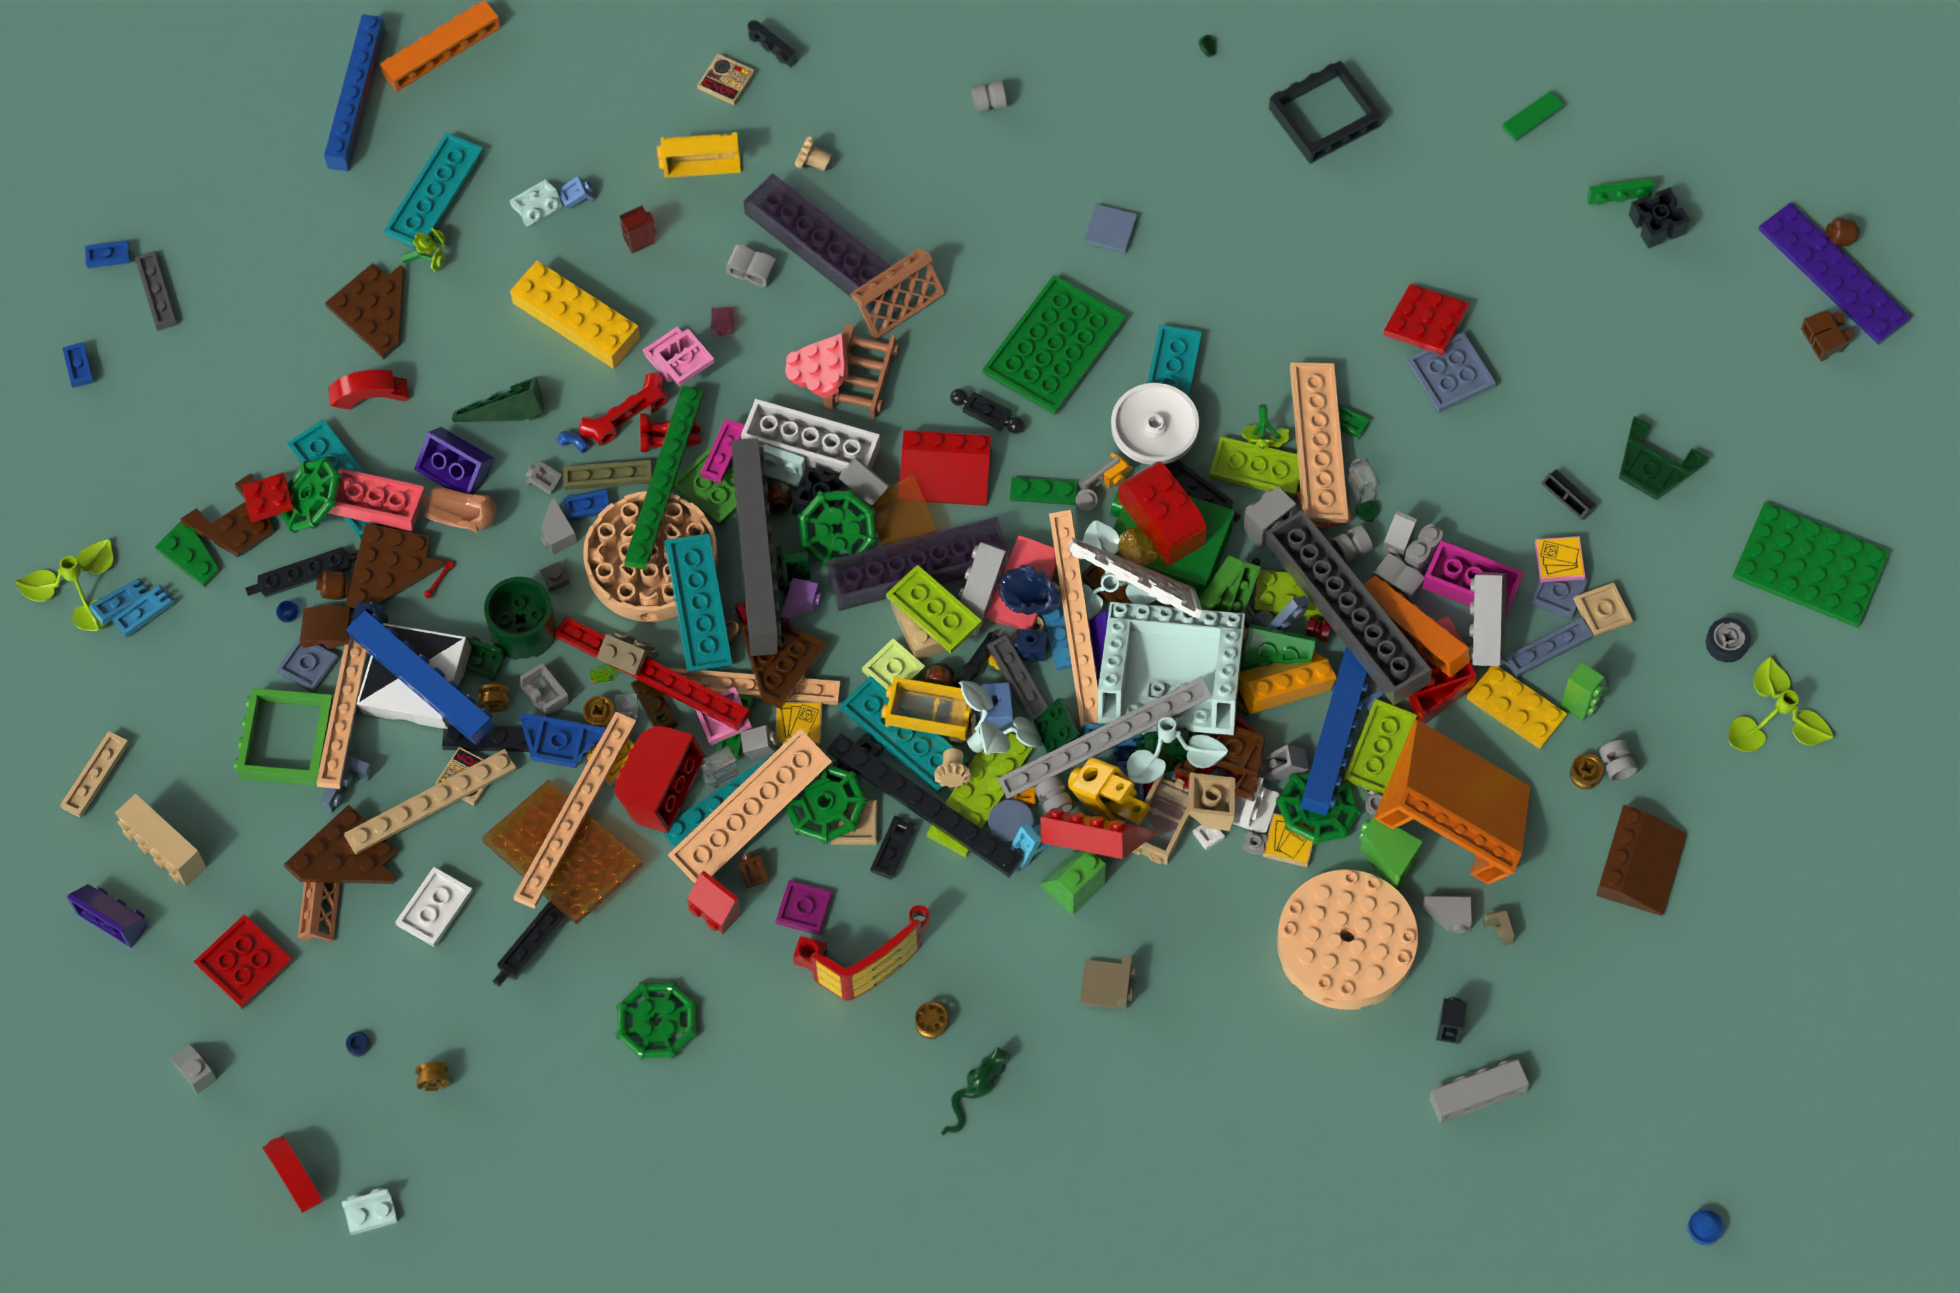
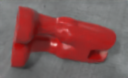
M640 413L641 453L662 447L670 421L654 423L648 414ZM694 422L687 447L701 444V436L696 434L701 431V424L699 422ZM664 434L665 436L654 437L651 435Z

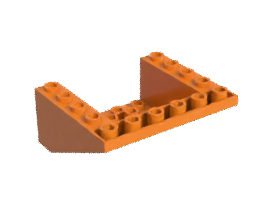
M1416 720L1411 726L1374 819L1392 830L1413 819L1417 820L1475 854L1476 858L1469 874L1490 885L1515 873L1523 850L1531 786L1423 722Z

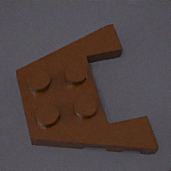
M250 473L235 483V488L243 497L242 485L255 482L253 475ZM246 502L211 524L197 508L181 518L182 525L185 527L189 526L202 537L206 536L214 541V544L236 557L246 553L274 534L269 518L251 522Z
M1238 726L1234 727V735L1211 733L1209 736L1221 742L1228 750L1227 754L1214 765L1242 774L1243 776L1234 790L1235 795L1254 802L1266 741L1264 735ZM1185 760L1182 764L1179 763L1174 770L1176 774L1189 778L1190 773H1198L1200 768L1193 766L1188 760Z

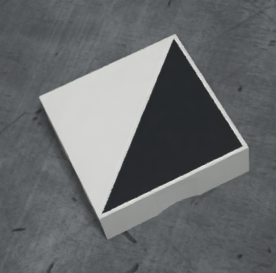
M386 623L382 624L386 629L391 627L399 635L398 639L401 642L406 640L414 648L413 652L419 655L421 653L430 662L429 666L433 669L435 667L439 668L445 674L444 678L448 682L452 680L459 686L471 651V646L466 637ZM373 656L370 657L356 703L363 715L391 720L402 719L420 725L448 729L450 723Z

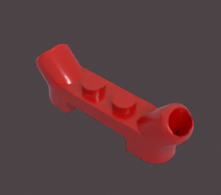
M649 373L645 375L643 390L635 395H630L619 406L612 407L606 415L601 418L583 417L579 424L580 435L584 438H594L599 446H604L617 438L616 428L644 409L648 408L651 413L660 409L669 399V396L663 390V377L658 373Z

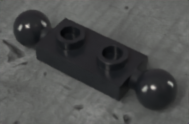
M955 389L950 395V400L954 405H965L963 413L999 431L1003 429L1004 425L1007 426L1008 431L1012 434H1019L1024 429V422L1021 418H1010V409L975 392L972 393L970 398L967 397V393L963 389Z

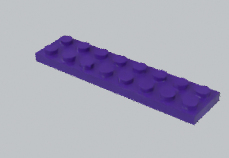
M1791 202L1759 226L1758 230L1878 345L1910 321L1911 316L1842 250L1833 244Z

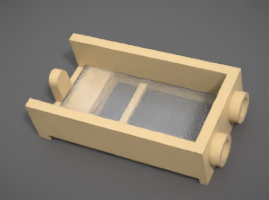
M1163 774L1158 780L1154 781L1144 801L1151 808L1138 826L1155 831V836L1132 853L1137 855L1143 854L1157 864L1163 863L1167 865L1191 816L1188 814L1189 789L1185 788V782L1177 779L1173 783L1164 779Z

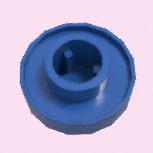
M1709 1209L1696 1211L1690 1217L1687 1224L1690 1237L1701 1245L1716 1243L1724 1230L1721 1217Z

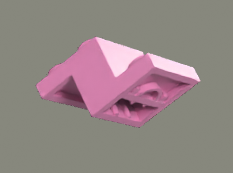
M678 326L643 349L645 357L668 384L675 381L681 386L715 363L712 355L689 329L682 332Z

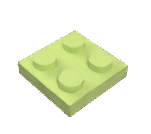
M894 639L890 640L862 667V672L868 677L872 676L885 689L888 688V684H893L894 677L915 680L925 671V665Z

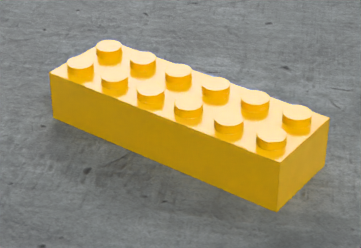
M537 260L510 290L513 304L613 369L616 368L641 339L638 325Z

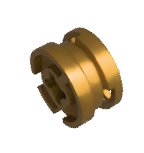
M503 684L481 686L478 689V697L480 698L478 701L479 709L484 707L490 713L508 710L510 708V699L508 698L510 696L509 687Z
M604 696L590 698L583 707L585 723L588 725L607 728L615 714L612 701Z
M1591 753L1588 755H1578L1570 769L1572 783L1578 788L1586 790L1596 787L1600 783L1604 772V766L1600 758Z
M927 1002L917 1009L915 1026L922 1037L936 1039V1037L946 1032L948 1016L942 1005L936 1002Z
M426 1062L416 1066L415 1073L418 1075L416 1080L417 1089L421 1090L423 1087L425 1091H437V1088L440 1086L442 1089L448 1087L450 1084L449 1077L446 1075L448 1065L443 1062Z

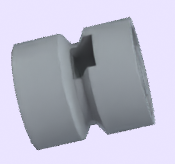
M1001 80L989 83L988 87L984 84L971 87L977 113L989 111L990 106L995 109L1006 107V97Z
M1361 525L1348 530L1347 535L1342 533L1331 539L1332 547L1345 563L1356 559L1357 554L1361 556L1373 548L1368 533Z
M1615 740L1599 749L1603 763L1607 764L1605 769L1611 781L1627 779L1637 772L1638 768L1633 757H1630L1631 751L1626 740Z
M1060 776L1045 779L1034 788L1039 801L1044 802L1042 807L1045 813L1052 808H1061L1064 812H1069L1074 807L1069 793L1064 792L1066 787Z

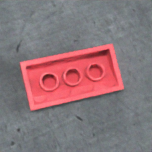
M340 468L339 473L342 475V481L339 483L335 501L337 505L331 508L328 512L329 514L413 531L424 495V486Z
M1018 535L1003 574L1008 570L1019 568L1021 565H1029L1044 570L1049 576V580L1052 581L1057 569L1055 549ZM998 585L986 614L989 620L1018 630L1033 628L1038 614L1025 615L1010 610L1009 607L1005 606V602L1001 600L999 592L1001 588Z

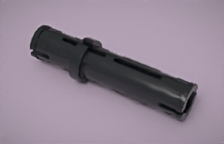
M993 632L987 634L969 662L962 666V672L953 682L954 687L961 688L960 681L971 682L973 678L979 675L980 668L991 654L987 644L1000 638L997 634L994 633L993 635Z

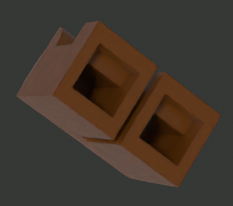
M1826 310L1804 318L1801 330L1809 344H1812L1811 347L1820 362L1828 359L1829 355L1835 352H1843L1844 347L1853 342L1854 334L1851 329L1848 328L1843 331L1839 329V326L1844 324V318L1840 312L1830 314Z

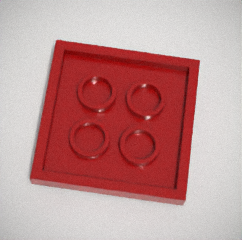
M1409 284L1384 329V336L1444 356L1469 310L1470 303Z
M244 914L193 962L228 997L243 1009L293 960Z

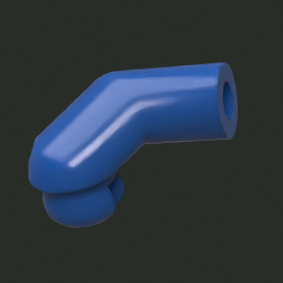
M563 431L557 438V442L561 446H567L568 442L572 443L581 453L587 452L590 448L588 443L578 433Z

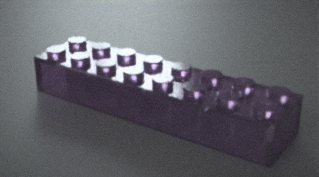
M773 173L743 201L745 214L850 297V293L891 267V265ZM889 289L888 291H886L885 294H884L883 300H884L893 290ZM871 301L866 304L867 311L871 312L875 308L876 302Z
M994 517L826 561L827 575L838 611L887 599L886 593L917 565L940 585L964 579L968 567H972L974 558H972L976 545L979 546L980 542H985L1008 551L998 518ZM1008 553V556H1007V559H1006L1004 568L1006 567V565H1007V563H1008V560H1009V558H1010L1009 553Z

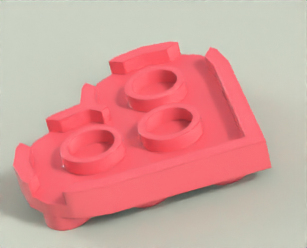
M842 333L787 355L785 373L790 382L799 385L801 388L807 387L813 394L819 395L821 398L830 397L838 393V387L844 380L847 381L846 339Z

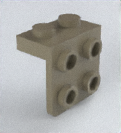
M615 632L614 635H605L596 659L638 676L646 655L658 657L660 653L654 651L655 646L639 642L632 636Z
M1122 956V964L1087 960L1084 965L1080 996L1081 1004L1126 1010L1127 1000L1132 1001L1133 987L1129 986V980L1134 979L1136 965H1131L1132 957Z

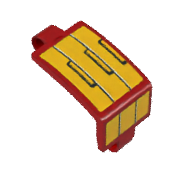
M923 905L913 906L909 911L908 926L871 955L848 968H843L831 959L820 955L818 945L812 940H805L799 945L798 956L800 963L813 972L815 982L843 1000H853L890 977L921 948L922 936L930 926L929 910ZM916 916H923L925 920L919 921L918 919L914 920ZM806 951L814 952L811 957L803 955Z

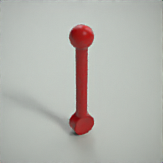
M452 561L445 562L444 570L431 588L424 592L426 598L429 599L433 596L432 592L448 571L454 568Z

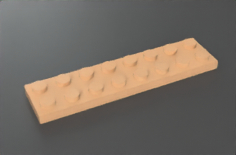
M1291 362L1290 376L1302 510L1312 522L1347 523L1349 518L1334 363Z
M800 728L685 837L668 856L694 884L703 870L712 877L832 761Z

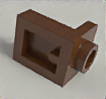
M749 852L740 856L741 860L736 863L740 867L748 889L770 881L760 854L754 855L753 852Z

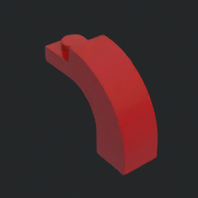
M374 369L354 372L339 378L328 387L330 406L350 410L355 404L364 399L383 397L403 402L409 398L407 379L393 376V372L390 370Z
M283 1135L270 1140L267 1145L262 1147L302 1213L323 1201Z

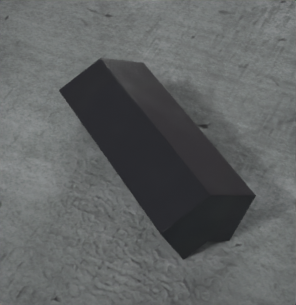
M1557 469L1549 473L1541 482L1549 492L1578 518L1585 520L1594 512L1596 504Z

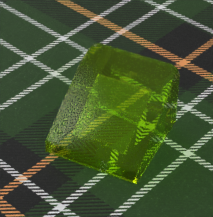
M612 666L589 669L591 683L614 680Z

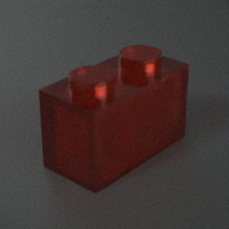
M643 205L619 215L623 239L632 254L655 244L654 235L656 230L653 226L655 222L650 211L646 212Z

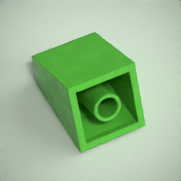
M1373 816L1371 821L1367 819L1361 828L1362 834L1359 838L1361 840L1360 850L1381 879L1399 890L1419 859L1423 841L1399 827L1392 830L1375 820Z
M1085 851L1074 852L1040 883V886L1074 915L1105 885L1106 864L1094 853Z

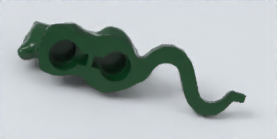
M996 1047L990 1055L982 1059L977 1069L969 1071L967 1075L968 1089L956 1091L951 1098L952 1109L958 1123L955 1127L944 1128L941 1132L943 1136L947 1132L956 1133L962 1130L964 1116L958 1104L959 1100L964 1097L975 1099L989 1094L994 1087V1080L1006 1068L1004 1063L1011 1058L1008 1052Z

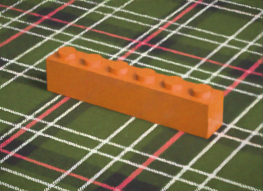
M485 0L474 4L469 10L456 15L446 24L438 26L436 30L422 36L410 46L404 47L394 56L386 58L380 63L383 76L396 92L400 91L501 28L499 17Z
M1373 576L1363 584L1414 649L1446 675L1452 677L1470 663V650L1465 642L1456 639L1448 629L1438 625L1434 618L1428 617L1417 605L1411 604L1402 593H1397L1385 580Z

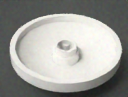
M1147 383L1130 389L1117 401L1111 416V431L1119 449L1131 459L1149 465L1157 461L1167 464L1183 457L1192 448L1198 436L1199 416L1194 403L1181 390L1167 384Z

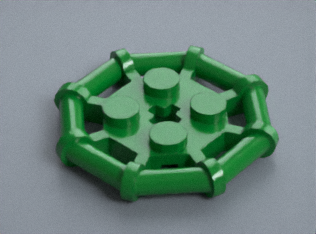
M322 457L320 460L302 462L298 471L288 481L294 509L278 515L284 519L290 532L297 533L299 530L308 528L316 529L331 508L336 507L337 503L335 501L339 483L342 481V475L336 471L330 458ZM326 471L328 473V476L323 477V474ZM306 516L307 520L301 521L302 517Z
M848 489V491L817 492L818 495L797 516L800 524V547L806 549L824 567H827V565L858 564V560L878 540L875 529V509L869 507L851 489ZM844 500L843 505L833 506L829 505L827 501ZM849 502L860 509L862 513L857 515L848 507ZM822 503L824 506L823 511L817 517L811 516ZM866 518L867 534L860 532L859 521ZM808 522L815 523L816 535L810 538ZM834 523L836 525H838L839 523L843 524V531L836 533L833 532L834 528L832 525ZM858 538L864 539L865 541L853 553L851 546ZM819 541L827 548L826 554L821 552L812 543ZM833 550H846L848 555L831 556Z
M828 765L817 775H822V779L805 787V794L801 800H796L797 794L784 807L796 835L801 834L821 841L823 844H828L829 841L849 832H855L863 809L868 804V798L865 797L857 780V774L854 771L850 772L832 765ZM828 774L842 778L840 782H833L828 779ZM848 784H850L855 797L847 796L844 788ZM821 799H831L829 806H819L822 803ZM855 804L852 815L848 820L845 817L848 806ZM796 807H802L806 817L802 821L798 816ZM838 821H842L845 824L828 832L829 825ZM810 822L815 823L818 826H822V832L806 826Z
M1310 772L1297 775L1291 774L1282 793L1276 798V804L1280 808L1286 825L1285 829L1288 832L1292 831L1313 842V845L1334 839L1347 838L1348 832L1357 816L1361 815V808L1358 807L1351 789L1352 784L1349 781L1341 780L1339 789L1334 788L1333 795H1337L1333 809L1328 808L1327 815L1325 816L1300 808L1306 788L1304 782L1308 781ZM1295 787L1300 790L1299 795L1296 798L1290 797ZM1340 794H1344L1348 805L1342 803ZM1288 805L1295 806L1298 816L1294 819ZM1347 813L1345 821L1341 824L1338 821L1340 814ZM1304 822L1306 826L1314 827V832L1300 826L1299 823ZM1333 826L1335 829L1320 833V828Z
M641 981L625 999L616 1005L618 1010L617 1032L615 1036L618 1040L625 1043L640 1060H643V1058L673 1059L688 1042L698 1035L696 1031L698 1003L682 991L675 981L644 983ZM648 992H666L664 997H650ZM643 994L645 1000L640 1002L636 1009L630 1007ZM672 994L675 997H677L684 1004V1006L678 1008L674 1004V1002L670 1000ZM687 1013L686 1028L681 1026V1015ZM627 1014L633 1015V1027L626 1029ZM655 1016H660V1018L664 1019L659 1022L658 1026L651 1022V1019ZM637 1034L644 1041L643 1045L640 1046L631 1035ZM675 1034H683L672 1046L669 1042ZM664 1044L666 1047L648 1049L650 1045Z

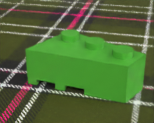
M1228 555L1199 599L1202 610L1245 613L1260 566Z
M1581 662L1568 678L1561 707L1582 721L1587 715L1591 717L1598 707V701L1608 689L1604 676Z

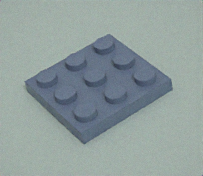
M1464 332L1454 336L1444 356L1425 349L1408 357L1406 363L1438 413L1488 391L1496 385L1493 377Z

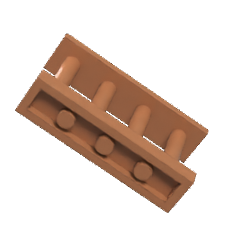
M846 324L843 336L846 339L848 366L851 364L881 371L878 381L848 375L847 381L844 380L842 385L848 383L875 389L873 400L844 394L839 390L838 393L823 398L824 409L833 411L835 403H839V401L870 408V417L875 420L877 412L882 410V393L893 356L897 357L899 344L896 343V335L894 334L891 335L889 344L858 338L854 333V326ZM859 346L886 352L884 362L852 356V353H850L851 348Z

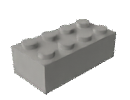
M1479 572L1471 579V592H1475L1474 600L1470 603V615H1474V622L1470 624V637H1473V645L1469 647L1470 660H1473V665L1501 666L1504 663L1507 573Z

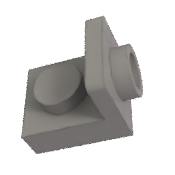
M539 461L535 465L531 464L524 475L527 478L524 484L532 483L547 494H550L562 474Z

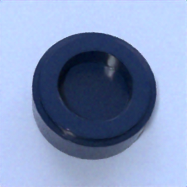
M354 1032L346 1039V1048L353 1056H363L370 1049V1041L366 1034Z

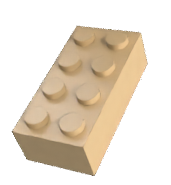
M137 794L133 795L115 812L119 819L117 823L123 829L122 833L130 841L135 839L138 843V848L146 855L150 853L154 857L153 861L161 869L165 867L169 871L168 875L177 884L181 882L187 887L206 869L198 850Z

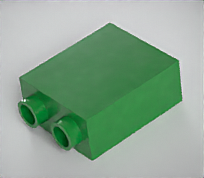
M1117 491L1110 511L1111 516L1118 518L1114 530L1120 537V547L1114 555L1194 587L1198 599H1200L1220 565L1233 531L1235 510L1189 496L1200 511L1206 525L1205 545L1168 567L1118 501Z

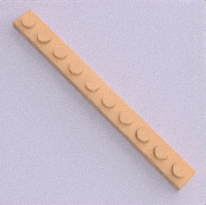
M1071 510L1049 514L1062 592L1080 725L1082 728L1084 724H1102L1098 723V679L1080 559L1071 554L1072 552L1069 551L1068 546L1072 537L1076 539L1073 513Z
M615 712L514 895L515 901L533 909L536 908L635 728V719Z

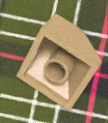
M1190 773L1188 814L1208 829L1230 831L1235 816V778Z

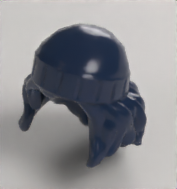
M1021 565L1019 568L1008 570L1002 575V581L999 583L1002 602H1005V606L1018 614L1030 615L1037 613L1039 615H1048L1054 612L1061 603L1062 592L1058 584L1049 580V576L1044 570L1037 569L1034 566Z

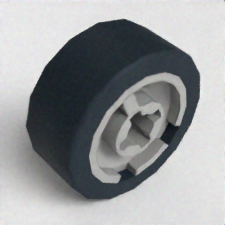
M1721 618L1710 626L1705 641L1706 648L1710 655L1718 661L1725 663L1735 662L1741 659L1747 652L1750 643L1749 630L1745 624L1737 619Z

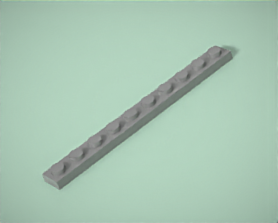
M1200 677L998 778V781L1007 799H1010L1038 785L1045 779L1054 777L1157 726L1160 719L1164 717L1173 718L1211 699L1212 696L1203 678Z

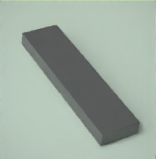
M156 251L136 256V263L157 331L178 325Z
M1006 634L987 644V648L1032 723L1049 706Z

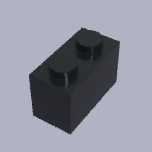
M1457 997L1444 998L1439 1015L1436 1040L1460 1043L1464 1029L1467 1002Z

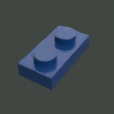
M128 241L85 246L87 268L130 263Z
M81 342L63 347V354L72 388L94 383L84 343Z
M607 490L563 498L568 521L598 516L609 505Z

